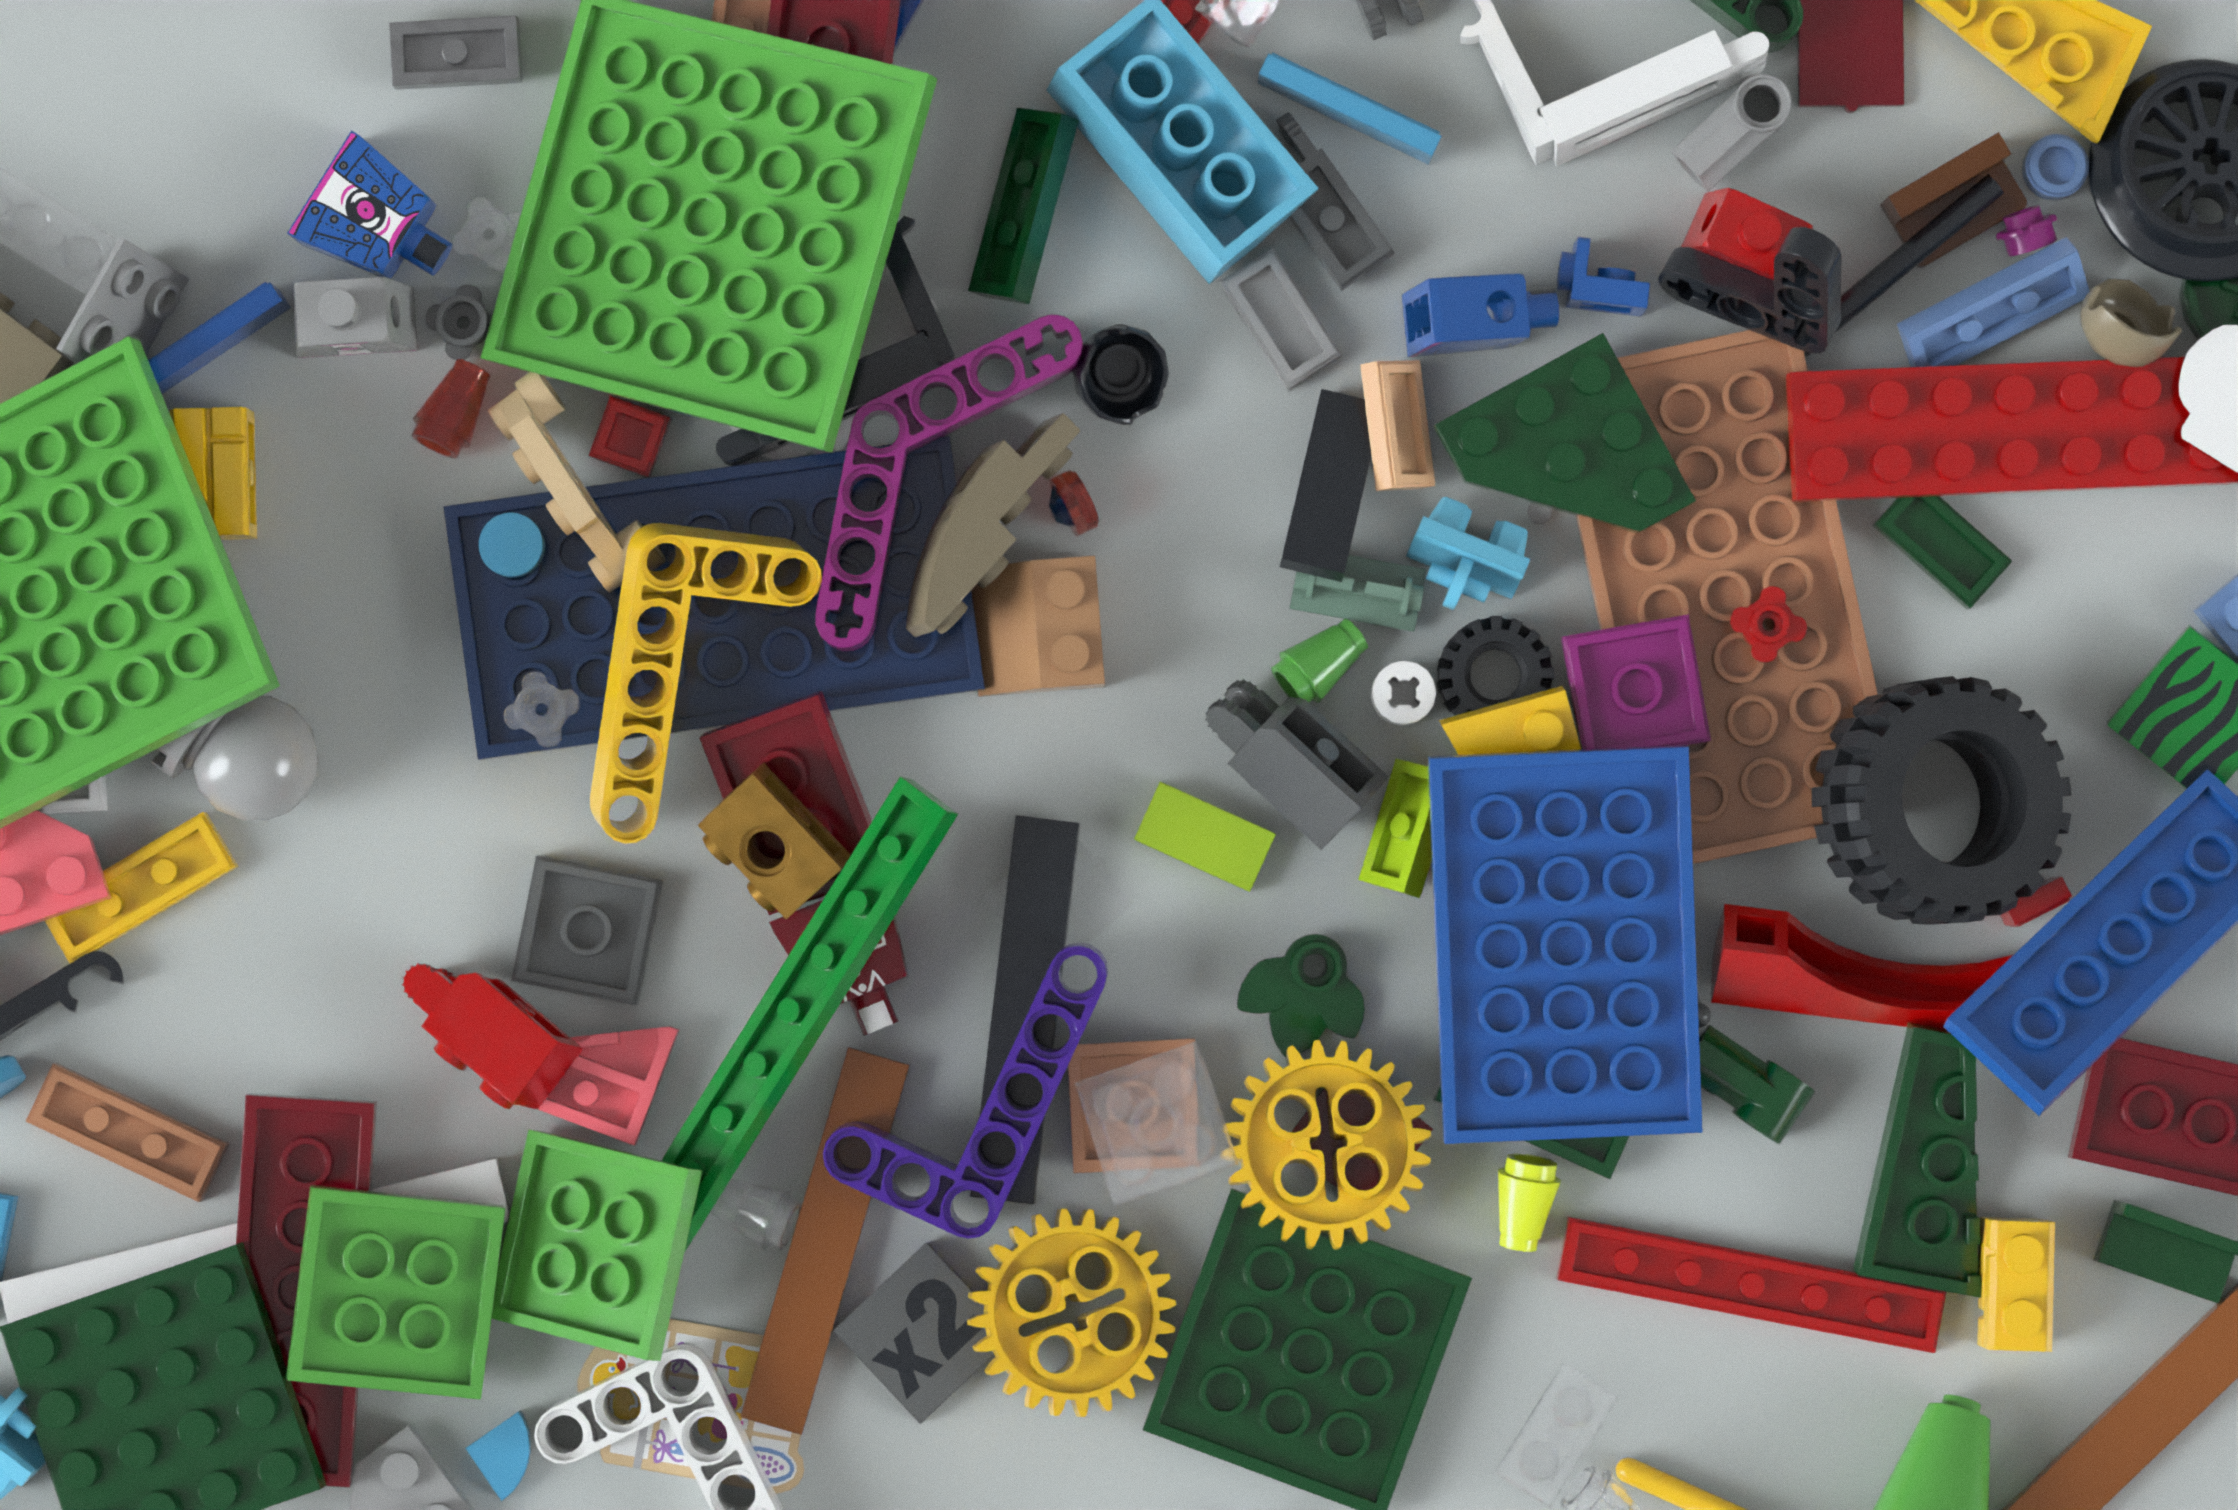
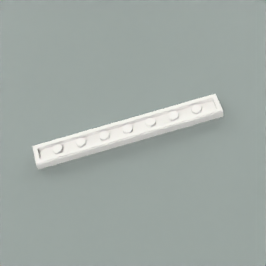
M498 1157L371 1189L372 1192L503 1205L505 1207L504 1223L508 1222L511 1211ZM237 1222L0 1281V1293L7 1321L11 1323L235 1245Z

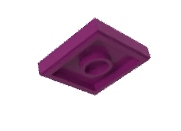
M1689 614L1561 637L1581 750L1692 745L1711 741Z

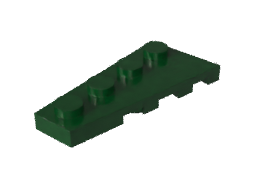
M1910 1022L1907 1024L1853 1270L1860 1276L1981 1298V1275L1978 1273L1977 1245H1980V1218L1977 1216L1976 1181H1979L1978 1154L1975 1153V1122L1977 1121L1976 1057L1946 1029Z

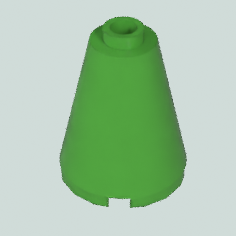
M1949 1394L1943 1396L1942 1403H1929L1873 1510H1989L1991 1420L1979 1413L1981 1404L1965 1397Z

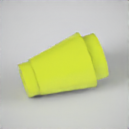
M1513 1153L1507 1155L1505 1168L1498 1169L1500 1246L1523 1252H1534L1537 1250L1538 1240L1541 1238L1561 1183V1179L1556 1177L1557 1163L1555 1161L1529 1154Z

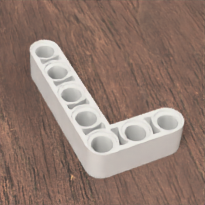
M679 1344L663 1350L661 1361L643 1360L563 1399L549 1408L536 1424L534 1438L541 1454L554 1463L567 1464L580 1460L666 1417L711 1510H783L711 1360L702 1349L695 1345ZM678 1358L692 1362L699 1374L697 1387L687 1392L677 1391L672 1388L665 1377V1369L668 1362ZM627 1387L635 1391L641 1402L640 1413L636 1418L623 1420L612 1414L608 1406V1395L612 1389ZM561 1415L571 1416L579 1422L583 1431L582 1442L579 1446L565 1448L556 1444L550 1432L551 1422L555 1417ZM706 1416L715 1417L720 1420L726 1427V1443L717 1449H706L699 1445L693 1434L695 1421ZM736 1474L748 1478L755 1488V1500L743 1507L733 1506L728 1503L721 1491L722 1481L726 1477Z

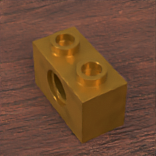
M764 762L697 825L705 833L702 840L710 853L724 865L729 866L733 863L750 881L747 883V889L757 903L771 913L777 909L785 919H788L837 874L851 856ZM769 831L778 835L785 846L784 857L773 859L764 856L757 848L756 833Z

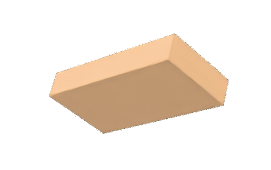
M1420 360L1374 361L1361 364L1376 491L1414 490L1435 486Z

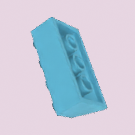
M1144 0L1061 65L1046 89L1066 115L1079 120L1077 128L1208 284H1211L1257 247L1319 189L1161 0Z

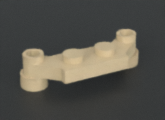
M529 372L515 382L517 389L489 408L488 413L503 435L509 441L514 438L520 446L512 455L526 477L534 485L542 480L554 499L549 501L546 507L558 526L567 536L576 531L596 555L588 561V564L603 587L611 593L622 585L628 544L634 533L643 525L638 520H635L617 534L613 530L545 426L548 421L566 409L563 402L545 376ZM658 545L650 551L647 558V567L651 571H654L666 562Z

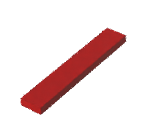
M1574 1217L1567 1218L1556 1276L1558 1281L1930 1353L1936 1352L1947 1293L1941 1290L1860 1276L1852 1271Z

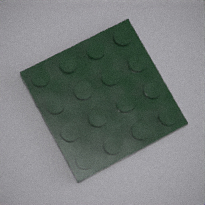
M1231 1188L1142 1430L1356 1510H1387L1472 1277L1371 1239L1360 1244L1354 1238L1352 1232L1347 1230L1344 1231L1342 1246L1338 1250L1333 1249L1328 1233H1320L1315 1246L1312 1249H1308L1305 1242V1230L1299 1228L1285 1242L1281 1240L1284 1221L1276 1218L1267 1226L1260 1227L1258 1224L1266 1208L1259 1202L1243 1209L1240 1204L1247 1193Z
M243 1242L0 1326V1331L20 1389L28 1395L24 1401L31 1421L36 1425L34 1430L62 1510H261L327 1486L292 1383L286 1378L287 1368Z

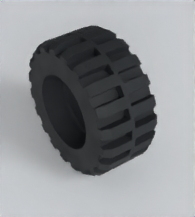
M1954 676L1897 684L1884 688L1882 694L1867 696L1853 706V715L1855 717L1840 719L1830 733V739L1837 745L1835 749L1821 751L1815 769L1817 772L1824 774L1823 785L1812 788V807H1821L1823 824L1814 826L1819 844H1830L1834 855L1827 859V863L1836 878L1851 877L1853 882L1849 886V893L1862 904L1877 903L1878 914L1893 920L1910 919L1912 924L1922 925L1982 921L1985 916L2001 915L2015 908L2018 902L2017 897L2032 896L2044 882V877L2038 871L2040 869L2055 868L2062 853V848L2055 845L2058 834H2068L2071 814L2063 812V796L2072 795L2070 776L2060 777L2056 763L2063 760L2064 755L2057 740L2046 742L2041 734L2047 728V724L2035 710L2020 712L2019 708L2022 705L2021 697L2006 688L1992 690L1989 681L1974 677L1956 679ZM1930 741H1939L1946 744L1964 759L1976 780L1980 797V813L1975 833L1963 852L1950 862H1942L1921 847L1908 827L1903 810L1902 792L1908 767L1919 750Z

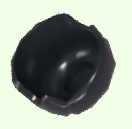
M1124 324L1109 326L1091 335L1083 343L1081 358L1072 370L1076 394L1088 410L1101 419L1121 425H1131L1136 418L1156 409L1162 400L1163 389L1166 387L1169 377L1166 352L1146 330Z

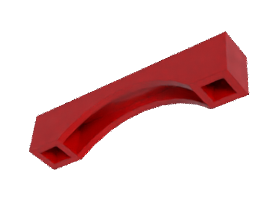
M1724 904L1712 955L1711 1003L1907 1027L1908 1022L1945 1029L1943 1026L1948 1017L2013 955L1968 964L1944 966L1905 964L1870 957L1837 945L1806 927L1788 911Z

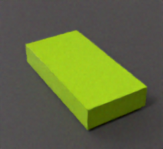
M1159 782L1134 840L1250 892L1276 834L1165 783Z

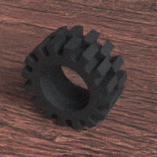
M1490 616L1481 620L1479 618L1459 629L1443 648L1437 666L1438 691L1441 693L1444 699L1443 704L1449 713L1452 712L1456 716L1551 689L1552 680L1554 679V667L1552 668L1550 660L1552 655L1548 646L1545 647L1539 639L1541 636L1534 629L1530 630L1522 625L1523 622L1514 618L1512 620L1504 619L1502 616ZM1500 650L1506 652L1514 658L1519 667V684L1516 690L1504 699L1492 700L1485 698L1472 685L1470 678L1471 666L1477 656L1485 651Z

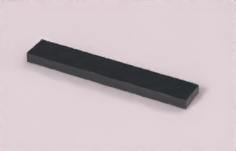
M1015 816L980 1116L1052 960L1062 948L1066 947L1080 823ZM1064 962L1062 963L1061 969H1060L1061 978H1062V974H1063ZM1043 1015L1034 1024V1036L1038 1043L1046 1048L1054 1049L1058 1015ZM1018 1073L1012 1076L1007 1083L1008 1096L1011 1101L1019 1106H1033L1042 1098V1085L1038 1078L1032 1074ZM1045 1116L1006 1201L1035 1204ZM995 1131L986 1134L981 1139V1154L988 1162L1002 1165L1010 1162L1015 1157V1143L1007 1134ZM971 1190L970 1197L985 1198L979 1192Z

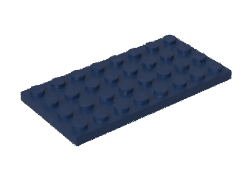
M950 436L941 437L908 454L878 617L872 638L863 647L854 651H841L831 647L820 636L816 627V608L820 588L811 601L801 606L791 607L691 595L670 734L722 727L822 691L829 711H837L985 690L972 590L962 600L968 606L966 612L945 633L940 634L935 629L933 632L914 637L906 629L909 597L918 561L928 534L944 502L957 484ZM892 444L881 445V446H873V447H874V448H880V449H882V448L889 447V446L892 445ZM846 450L586 486V489L616 534L635 520H638L643 526L653 523H664L786 538L795 541L817 560L821 569V576H823ZM865 478L859 481L852 491L853 505L864 512H872L879 509L887 498L886 485L875 478ZM550 492L443 506L478 760L598 744L621 586L611 593L603 587L588 564V561L596 555L576 531L567 536L549 513L546 504L554 499ZM503 513L522 514L534 521L542 531L545 540L544 556L538 567L528 575L519 578L503 577L489 569L482 560L479 552V537L484 526L497 515ZM864 541L848 543L840 554L841 568L851 575H861L868 572L875 562L874 548ZM661 543L658 545L666 562L654 571H662L672 564L676 555L674 544ZM724 551L718 554L710 567L711 576L716 579L730 576L736 570L738 564L737 552ZM786 559L776 567L773 575L775 585L787 586L796 580L801 570L799 559ZM837 580L834 582L832 592L844 591L846 594L842 612L840 614L831 613L828 619V623L835 625L838 629L839 638H847L851 628L861 629L863 619L858 618L853 612L855 593L860 594L864 598H869L871 587L852 588ZM657 606L645 610L640 615L637 623L638 632L652 634L658 631L664 625L666 619L665 608ZM642 670L636 673L630 679L628 694L634 697L648 694L654 688L657 681L656 671ZM632 733L623 740L647 737V735Z

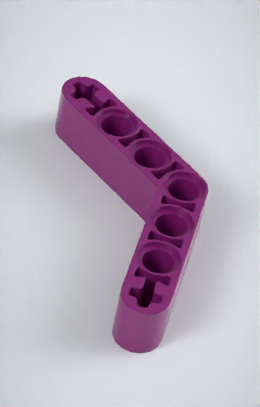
M1054 314L1040 317L866 403L858 409L852 419L816 608V627L820 636L831 647L841 651H854L863 647L872 638L908 454L1070 374L1078 364L1083 348L1080 330L1073 321L1064 316ZM1051 331L1057 339L1068 337L1071 340L1064 347L1065 359L1056 362L1051 354L1043 355L1032 361V368L1038 374L1026 378L1022 358L1013 347L1022 343L1025 344L1026 356H1029L1043 347L1042 335ZM995 358L1003 359L1014 368V380L1005 390L989 391L978 381L979 370L988 360ZM935 387L947 388L957 397V406L953 414L941 420L925 416L920 408L921 399L924 394ZM879 415L889 416L895 419L899 425V435L896 441L889 447L882 449L868 445L863 437L864 427L867 422ZM865 478L878 479L887 487L885 503L879 509L872 512L859 510L852 503L854 486ZM853 541L867 542L875 550L873 567L861 575L846 573L840 565L842 549ZM836 580L852 588L871 587L869 598H864L860 594L855 593L853 612L858 618L863 619L861 629L851 628L847 638H839L836 626L828 623L830 614H840L845 602L846 594L844 591L832 592Z

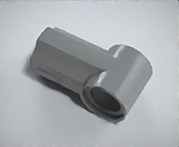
M1761 74L1748 78L1735 93L1672 149L1671 153L1693 180L1709 192L1770 135L1780 129L1789 116L1792 105L1789 90L1775 76ZM1758 90L1768 92L1777 102V116L1771 121L1763 123L1752 120L1746 114L1743 105L1744 97L1747 94Z

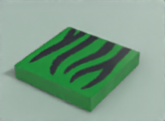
M2189 624L2109 718L2107 725L2186 789L2207 769L2225 784L2238 769V663Z

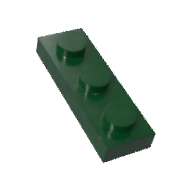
M1017 107L970 280L969 292L985 298L1030 304L1079 120L1063 113Z

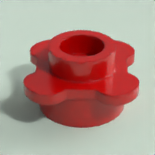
M1776 586L1764 588L1756 602L1747 608H1736L1730 617L1731 628L1737 633H1742L1744 640L1751 646L1752 657L1762 663L1773 661L1781 647L1790 641H1801L1807 632V624L1804 618L1793 614L1785 603L1786 593ZM1766 618L1772 619L1775 624L1774 628L1770 631L1765 630L1762 625Z

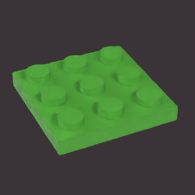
M528 1129L497 1271L491 1319L644 1360L661 1361L702 1170L544 1131Z
M310 1185L286 1374L287 1380L481 1400L505 1207L495 1204Z

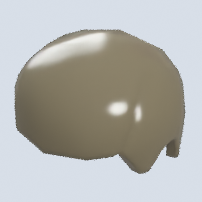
M2108 278L2090 290L2081 308V326L2091 348L2115 365L2142 367L2155 362L2170 348L2182 331L2178 326L2172 330L2175 315L2173 306H2158L2149 292L2130 280Z

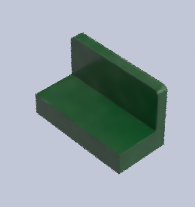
M2114 1200L2093 1260L2219 1304L2235 1255L2238 1256V1242L2140 1207Z

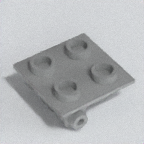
M120 237L56 349L81 362L130 336L141 342L146 357H148L150 346L166 318L178 306L181 292L189 278L123 237Z

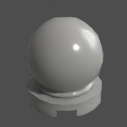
M260 696L158 748L160 753L151 761V764L171 778L177 777L184 770L192 769L199 792L220 812L241 820H270L291 812L307 797L317 773L319 758L313 729L293 706L272 696Z

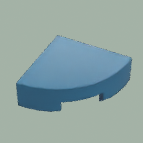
M521 1410L465 1448L501 1501L508 1497L520 1484L530 1459V1430Z

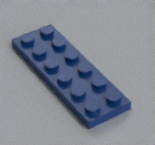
M2207 769L1946 1020L1943 1027L2038 1116L2048 1109L2238 924V796Z

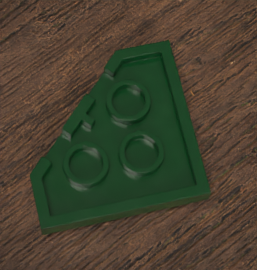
M1604 333L1599 334L1433 426L1464 483L1526 499L1528 502L1572 515L1591 518L1634 533H1639L1696 501Z

